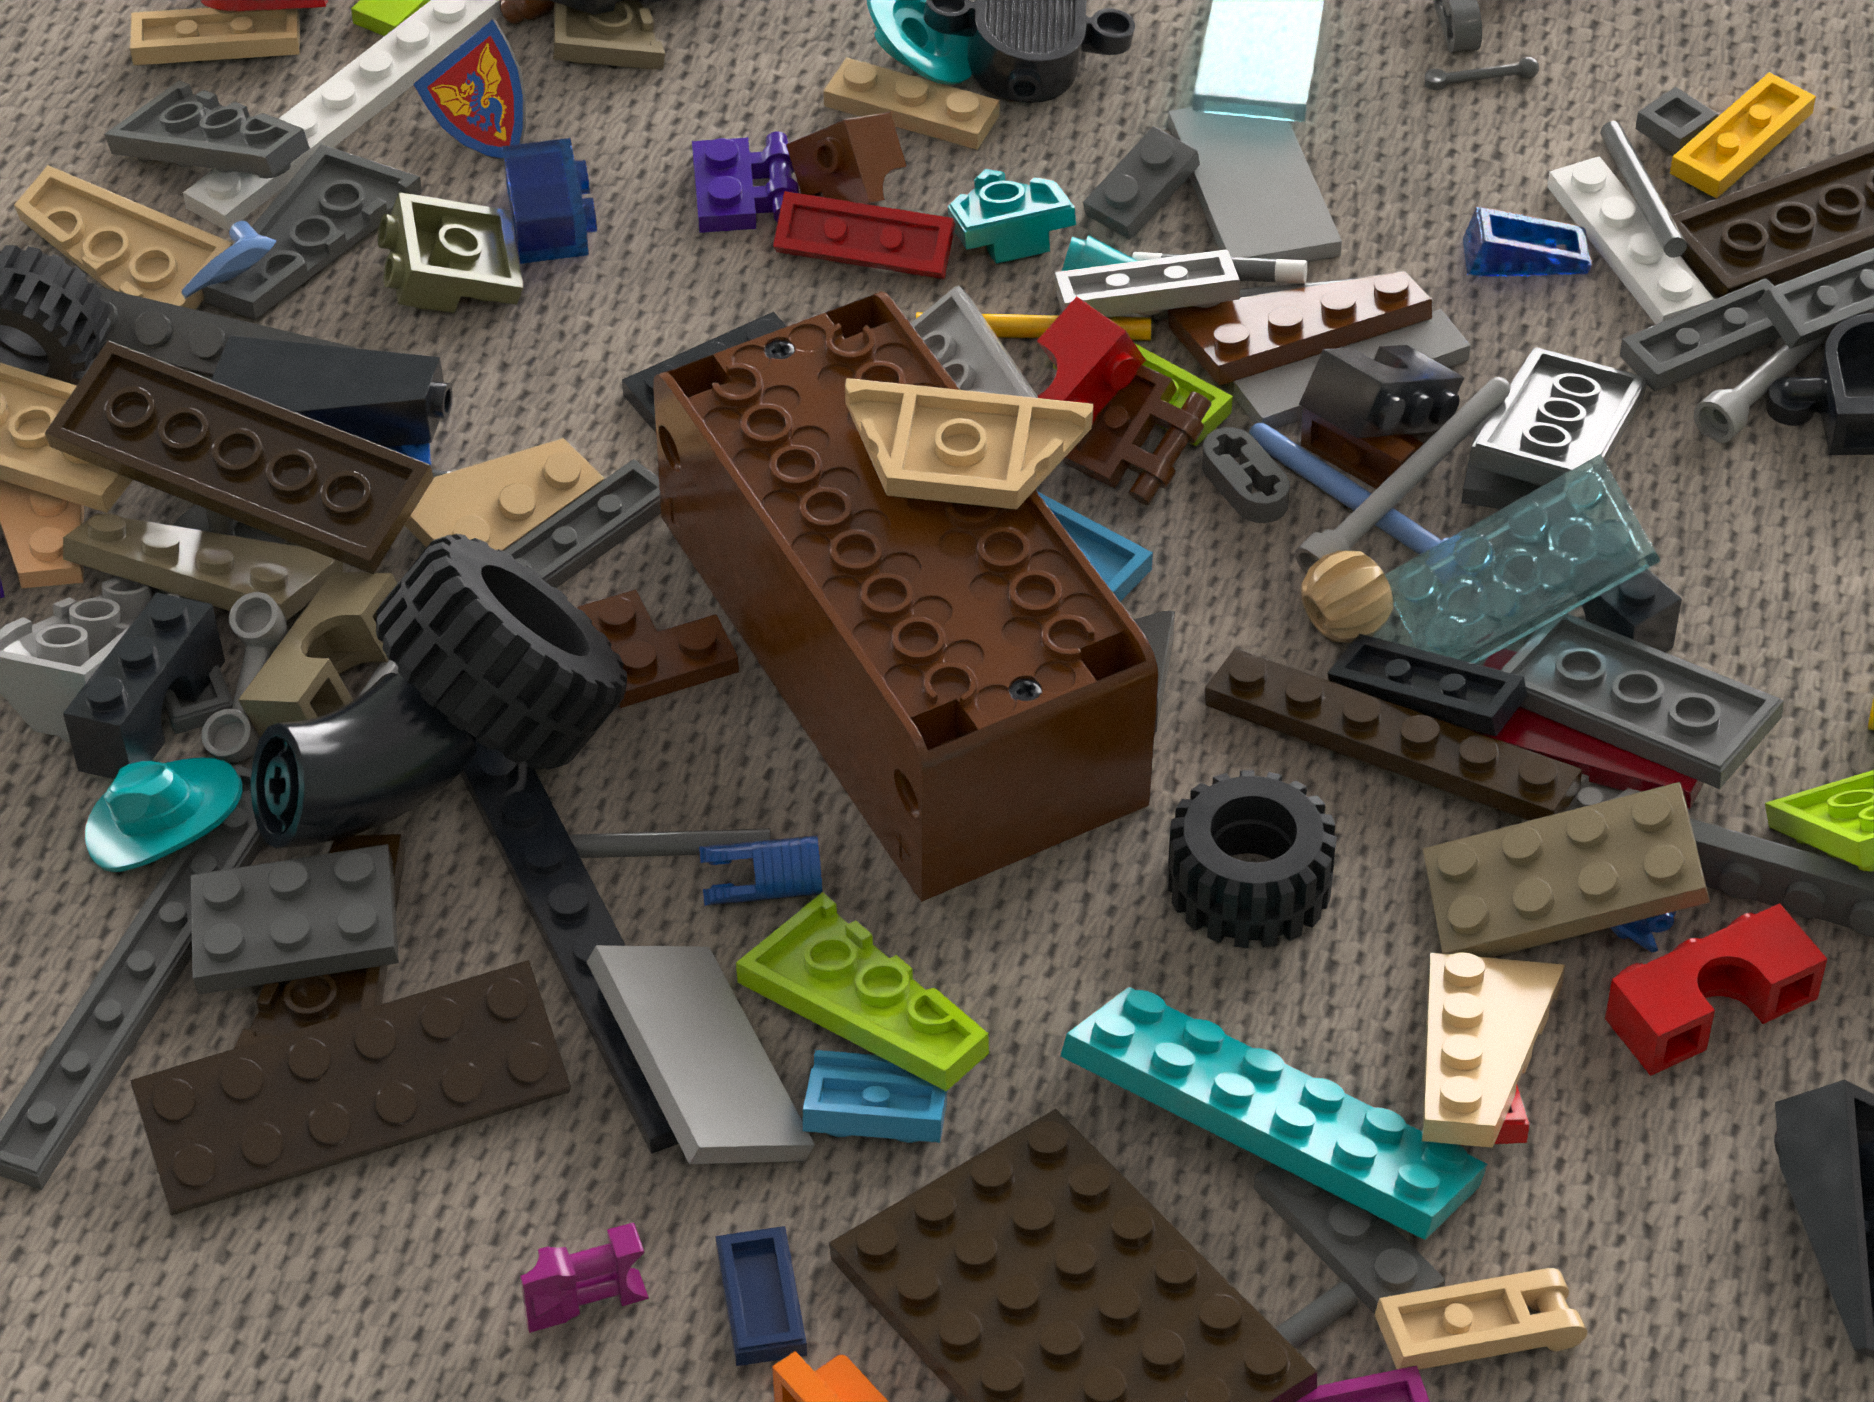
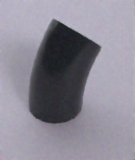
M392 672L385 674L358 698L332 713L303 721L276 723L267 727L258 741L251 773L252 808L257 828L265 842L278 849L312 846L343 839L390 822L424 803L448 785L476 758L477 747L471 734L464 729L462 731L447 720L448 717L438 708L430 706L420 696L421 692L413 684L407 683L401 675Z

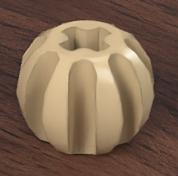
M1339 550L1322 556L1309 568L1301 584L1302 602L1308 617L1316 629L1332 642L1352 643L1359 633L1372 637L1385 625L1393 610L1392 590L1385 574L1374 560L1361 551Z

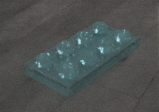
M1599 454L1386 573L1385 576L1392 590L1393 604L1417 649L1476 664L1657 564L1661 560L1602 455Z

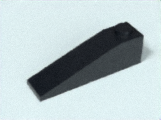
M1844 1079L1776 1101L1777 1131L1774 1136V1144L1779 1157L1780 1169L1854 1351L1874 1359V1094Z

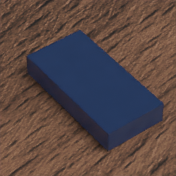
M785 1226L715 1236L736 1366L782 1360L795 1351L801 1357L807 1356V1342Z

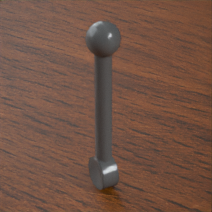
M1525 57L1517 64L1446 73L1441 69H1430L1425 73V85L1432 90H1441L1445 88L1446 84L1519 74L1524 78L1530 79L1538 74L1539 63L1533 57Z

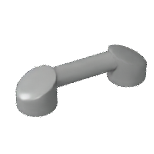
M252 592L242 596L234 603L230 610V626L246 646L232 709H223L211 715L205 722L201 733L202 743L206 750L215 759L227 763H237L255 754L260 736L238 699L287 633L286 618L282 610L272 597L261 592Z

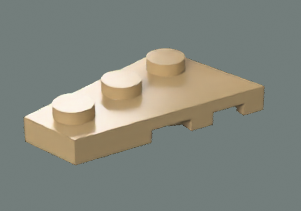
M562 438L433 477V481L405 526L426 548L437 538L462 534L466 535L469 540L477 538L487 542L489 547L503 551L604 480V477Z

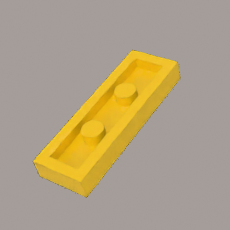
M1770 72L1767 73L1672 156L1670 174L1717 199L1813 114L1816 96Z

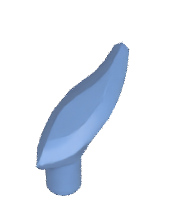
M246 221L234 223L229 231V236L234 241V244L211 260L182 289L183 297L186 299L209 285L228 281L246 272L271 250L277 240L259 235Z

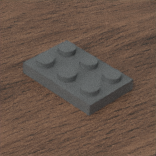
M388 844L191 875L192 969L198 995L399 963L393 860Z

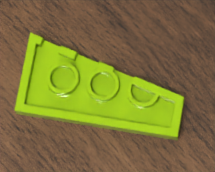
M823 892L736 962L737 981L739 984L944 1091L949 1090L989 1054L988 1032L936 988H923L913 979V969L897 955L888 958L873 945V936L856 920L847 923L837 914V904Z

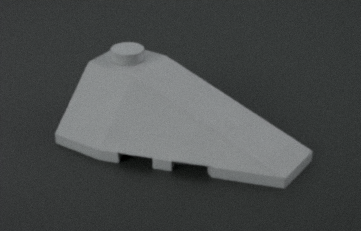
M116 576L102 582V594L97 597L78 602L68 597L54 603V615L32 625L31 620L22 617L6 624L0 629L1 695L34 731L60 736L62 740L71 743L63 712L155 593L181 598L186 597Z

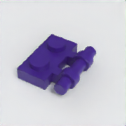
M775 131L768 134L765 140L766 147L762 152H750L748 137L692 141L699 233L757 229L756 213L773 212V218L778 223L784 191L799 193L798 183L792 179L794 169L786 146L788 138L785 133ZM769 178L766 186H753L752 179Z

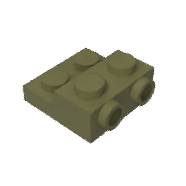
M399 192L391 214H383L380 220L378 246L379 248L390 250L384 267V286L396 289L399 305L454 313L461 296L476 298L482 301H496L517 305L524 287L510 210Z

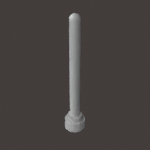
M1829 334L1789 349L1787 344H1785L1734 389H1718L1711 392L1694 409V420L1700 432L1718 443L1730 441L1746 426L1749 407L1769 390L1774 381L1786 376L1826 341Z
M1503 377L1492 378L1336 529H1326L1322 533H1312L1295 550V558L1302 570L1307 574L1309 568L1324 555L1339 550L1351 551L1353 545L1509 396L1511 391L1509 382Z

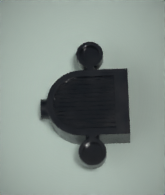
M926 0L923 14L925 23L931 29L941 34L969 37L968 63L973 77L981 86L1002 98L1025 103L1049 101L1062 95L1075 81L1081 52L1102 55L1125 53L1131 47L1135 30L1133 18L1118 9H1101L1094 13L1092 17H1088L1086 15V0Z
M1874 313L1848 318L1831 331L1825 344L1819 377H1783L1774 381L1769 388L1766 410L1769 416L1778 423L1789 426L1802 425L1808 422L1815 412L1821 414L1829 455H1874Z

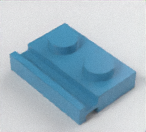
M815 1050L814 1066L811 1068L803 1106V1131L827 1133L836 1137L854 1135L890 1138L907 1143L918 1141L940 1143L948 1090L944 1091L877 1055Z

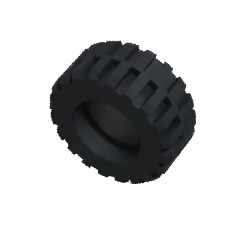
M462 534L437 538L427 546L377 610L376 634L378 640L383 642L382 649L389 660L396 663L399 674L407 683L413 684L421 692L420 696L430 706L438 708L448 717L447 720L461 731L464 729L476 737L477 742L490 750H498L503 753L505 758L515 763L526 762L533 769L541 770L546 768L550 770L569 764L624 699L627 686V672L623 670L624 663L619 654L612 651L611 642L592 625L593 621L582 610L574 607L567 600V596L556 587H551L540 578L541 575L527 565L525 567L513 559V556L501 549L495 550L489 547L487 542L477 538L469 540L466 535Z

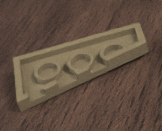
M638 0L616 2L614 11L597 15L554 2L553 60L571 61L578 64L591 63L642 69H663L666 53L661 41H656L653 33L654 21L649 8H644Z

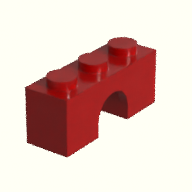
M1076 296L1037 340L1057 368L1056 376L1051 385L1037 396L1042 399L1093 404V424L1098 413L1115 394L1133 380L1137 370L1146 359L1124 329Z
M1779 903L1757 914H1743L1732 921L1728 927L1704 938H1690L1679 944L1672 952L1646 964L1635 963L1623 969L1611 981L1605 1020L1648 1074L1652 1076L1707 1050L1715 1009L1706 998L1724 996L1736 999L1745 1004L1759 1021L1765 1024L1818 999L1827 958Z

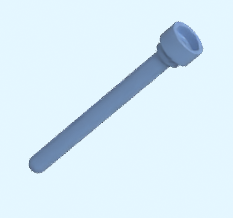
M1256 423L1250 428L1249 434L1256 439L1270 456L1354 511L1372 494L1267 424ZM1394 508L1375 524V526L1427 559L1428 568L1433 571V578L1456 594H1459L1475 582L1482 571L1485 556L1481 550L1462 538L1455 540L1444 538L1441 540Z

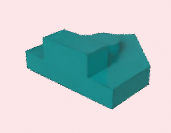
M984 169L974 179L975 188L968 195L960 194L947 206L948 217L953 218L956 223L954 232L966 250L986 246L995 264L1050 252L1049 231L1076 225L1075 207L1057 182L1036 177L1030 181V185L1006 181L1004 172Z

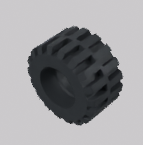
M5 245L3 250H0V363L77 386L96 359L110 331L111 321L108 319L110 314L108 303L100 299L102 292L97 285L89 283L85 279L86 274L79 268H72L64 263L65 259L55 254L52 256L43 254L41 249L28 246L26 250H22L17 245Z
M1240 770V776L1230 778L1227 773L1213 777L1211 786L1200 783L1191 789L1190 799H1181L1176 807L1175 818L1171 820L1167 875L1168 891L1172 892V904L1177 913L1186 912L1185 922L1195 931L1203 926L1207 927V938L1221 943L1224 936L1234 938V947L1249 948V940H1261L1263 948L1277 946L1278 936L1284 935L1286 939L1292 941L1302 936L1303 924L1313 928L1321 919V910L1327 909L1331 898L1337 839L1332 815L1325 814L1326 804L1318 795L1307 797V787L1296 780L1287 784L1282 782V775L1268 772L1267 777L1254 776V770ZM1249 853L1262 855L1272 860L1255 863L1237 860L1230 856Z

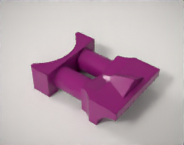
M635 1223L608 1229V1244L569 1254L566 1247L554 1248L547 1246L538 1249L539 1257L536 1265L528 1273L520 1276L526 1325L529 1333L566 1323L580 1315L579 1306L617 1295L621 1306L649 1299L639 1270L631 1268L645 1253Z

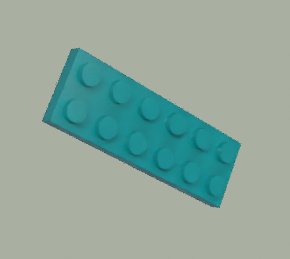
M1131 987L1126 988L1066 1034L1060 1057L1424 1240L1479 1188L1488 1165L1467 1154V1151L1461 1145L1422 1141V1131L1406 1124L1399 1114L1384 1108H1374L1346 1094L1338 1084L1330 1080L1313 1078L1285 1064L1283 1059L1272 1051L1252 1048L1226 1035L1223 1029L1213 1022L1194 1019L1167 1006L1161 997L1149 991L1135 990Z

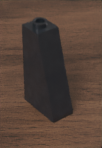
M230 335L212 377V381L383 447L432 443L440 419H447L452 407V386L450 383L444 382L440 357Z

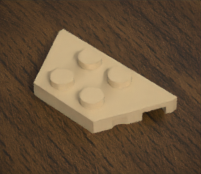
M846 378L845 383L846 406L887 496L1018 509L1092 428L1093 404L850 378Z

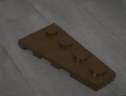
M401 834L353 835L334 840L328 854L388 844L393 860L395 907L397 910L406 851ZM388 965L264 984L256 1001L259 1011L250 1029L242 1030L234 1049L381 1005Z

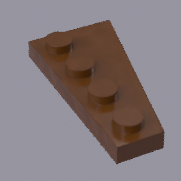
M1405 271L1241 297L1240 300L1225 301L1207 308L1188 306L1168 309L1169 328L1220 386L1321 354L1323 349H1337L1432 319V298Z

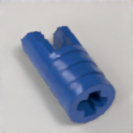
M817 835L699 846L700 863L707 862L710 865L730 864L733 860L753 858L755 884L735 886L733 883L712 885L709 889H703L704 906L812 896L823 892Z

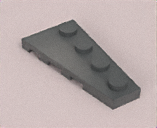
M180 80L104 134L111 154L136 157L140 161L157 160L177 163L180 167L199 166L213 168L222 173L234 171L255 174L264 179L284 174L290 169V163L310 149L303 128L265 113L250 117L247 106L237 102L222 106L216 94L203 90L194 95L190 84Z
M321 144L252 225V228L259 235L277 240L274 246L246 272L228 281L203 288L205 303L256 320L379 227L383 214H391L399 192L421 195L420 177Z

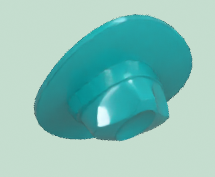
M867 0L870 16L877 28L874 33L876 41L899 63L909 66L928 80L944 85L962 83L972 75L968 63L969 37L941 34L931 29L923 18L926 0Z
M205 757L181 759L166 763L140 761L120 768L116 778L94 805L85 827V842L90 857L98 867L105 871L122 872L144 866L187 846L219 826L233 812L241 799L243 790L241 778L236 770L227 762Z

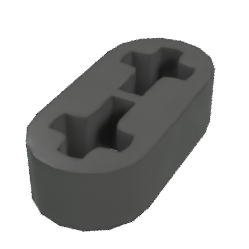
M1433 0L1449 51L1479 50L1482 43V20L1477 0Z
M1232 427L1216 429L1207 435L1203 441L1202 470L1236 512L1246 520L1255 523H1269L1283 517L1288 510L1290 481L1285 472L1256 439L1248 432ZM1240 457V463L1238 464L1234 458ZM1252 485L1258 492L1252 493Z

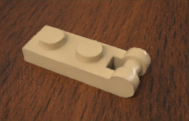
M1554 1268L1379 1298L1375 1311L1376 1320L1396 1369L1417 1365L1418 1370L1546 1346L1549 1350L1556 1352L1579 1345L1587 1336V1329L1579 1312L1575 1309H1569L1566 1302L1569 1289L1563 1275L1558 1269ZM1527 1306H1530L1532 1310L1539 1311L1540 1313L1530 1315Z

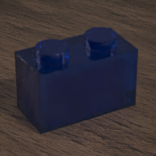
M571 138L502 146L506 187L520 264L589 255L587 233L597 232L596 212L593 197L582 199V195L590 194L587 165L585 160L575 161Z

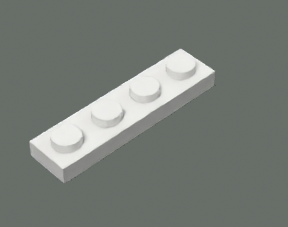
M1600 156L1549 172V190L1655 324L1715 300L1680 256L1671 258L1664 253L1638 203Z

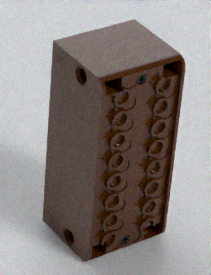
M880 291L871 296L656 375L654 377L653 389L660 507L662 520L920 901L923 902L1149 806L1158 691V666L1151 645L1142 630L1036 490L1030 494L1018 509L886 495L846 406V378L960 389L887 293Z

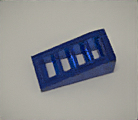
M1476 207L1463 236L1466 271L1470 275L1588 274L1592 266L1586 230L1581 226ZM1556 245H1565V250L1557 249Z

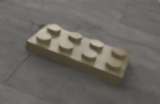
M1680 782L1423 848L1442 954L1470 953L1478 957L1491 958L1710 902Z

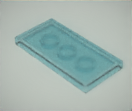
M1213 0L1194 89L1193 110L1196 112L1305 122L1325 0Z

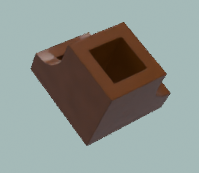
M891 112L844 119L786 144L800 192L806 195L819 196L823 194L825 198L873 205L885 200L883 183L886 175L907 167Z

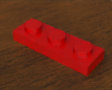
M784 191L773 247L777 253L945 279L956 223L951 217Z

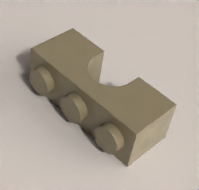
M331 573L238 699L260 737L268 726L276 723L296 722L321 717L351 703L353 699L339 675L357 664L388 662L389 659L382 649L383 642L377 638L376 620L379 606L397 585L392 573Z

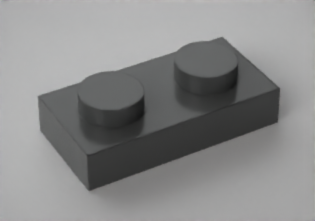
M1153 126L1083 201L1085 215L1130 240L1199 167L1198 150Z

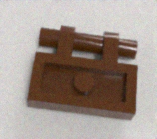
M1141 365L1133 380L1125 388L1120 389L1098 413L1091 430L1068 453L1063 461L1066 465L1113 488H1116L1127 469L1138 473L1139 476L1128 493L1138 502L1149 505L1159 488H1167L1175 476L1176 470L1173 466L1187 443H1195L1204 429L1201 421L1212 404L1206 397L1193 391L1189 394L1181 409L1170 404V400L1177 391L1173 379ZM1155 424L1166 428L1167 431L1154 452L1150 453L1141 449V446Z

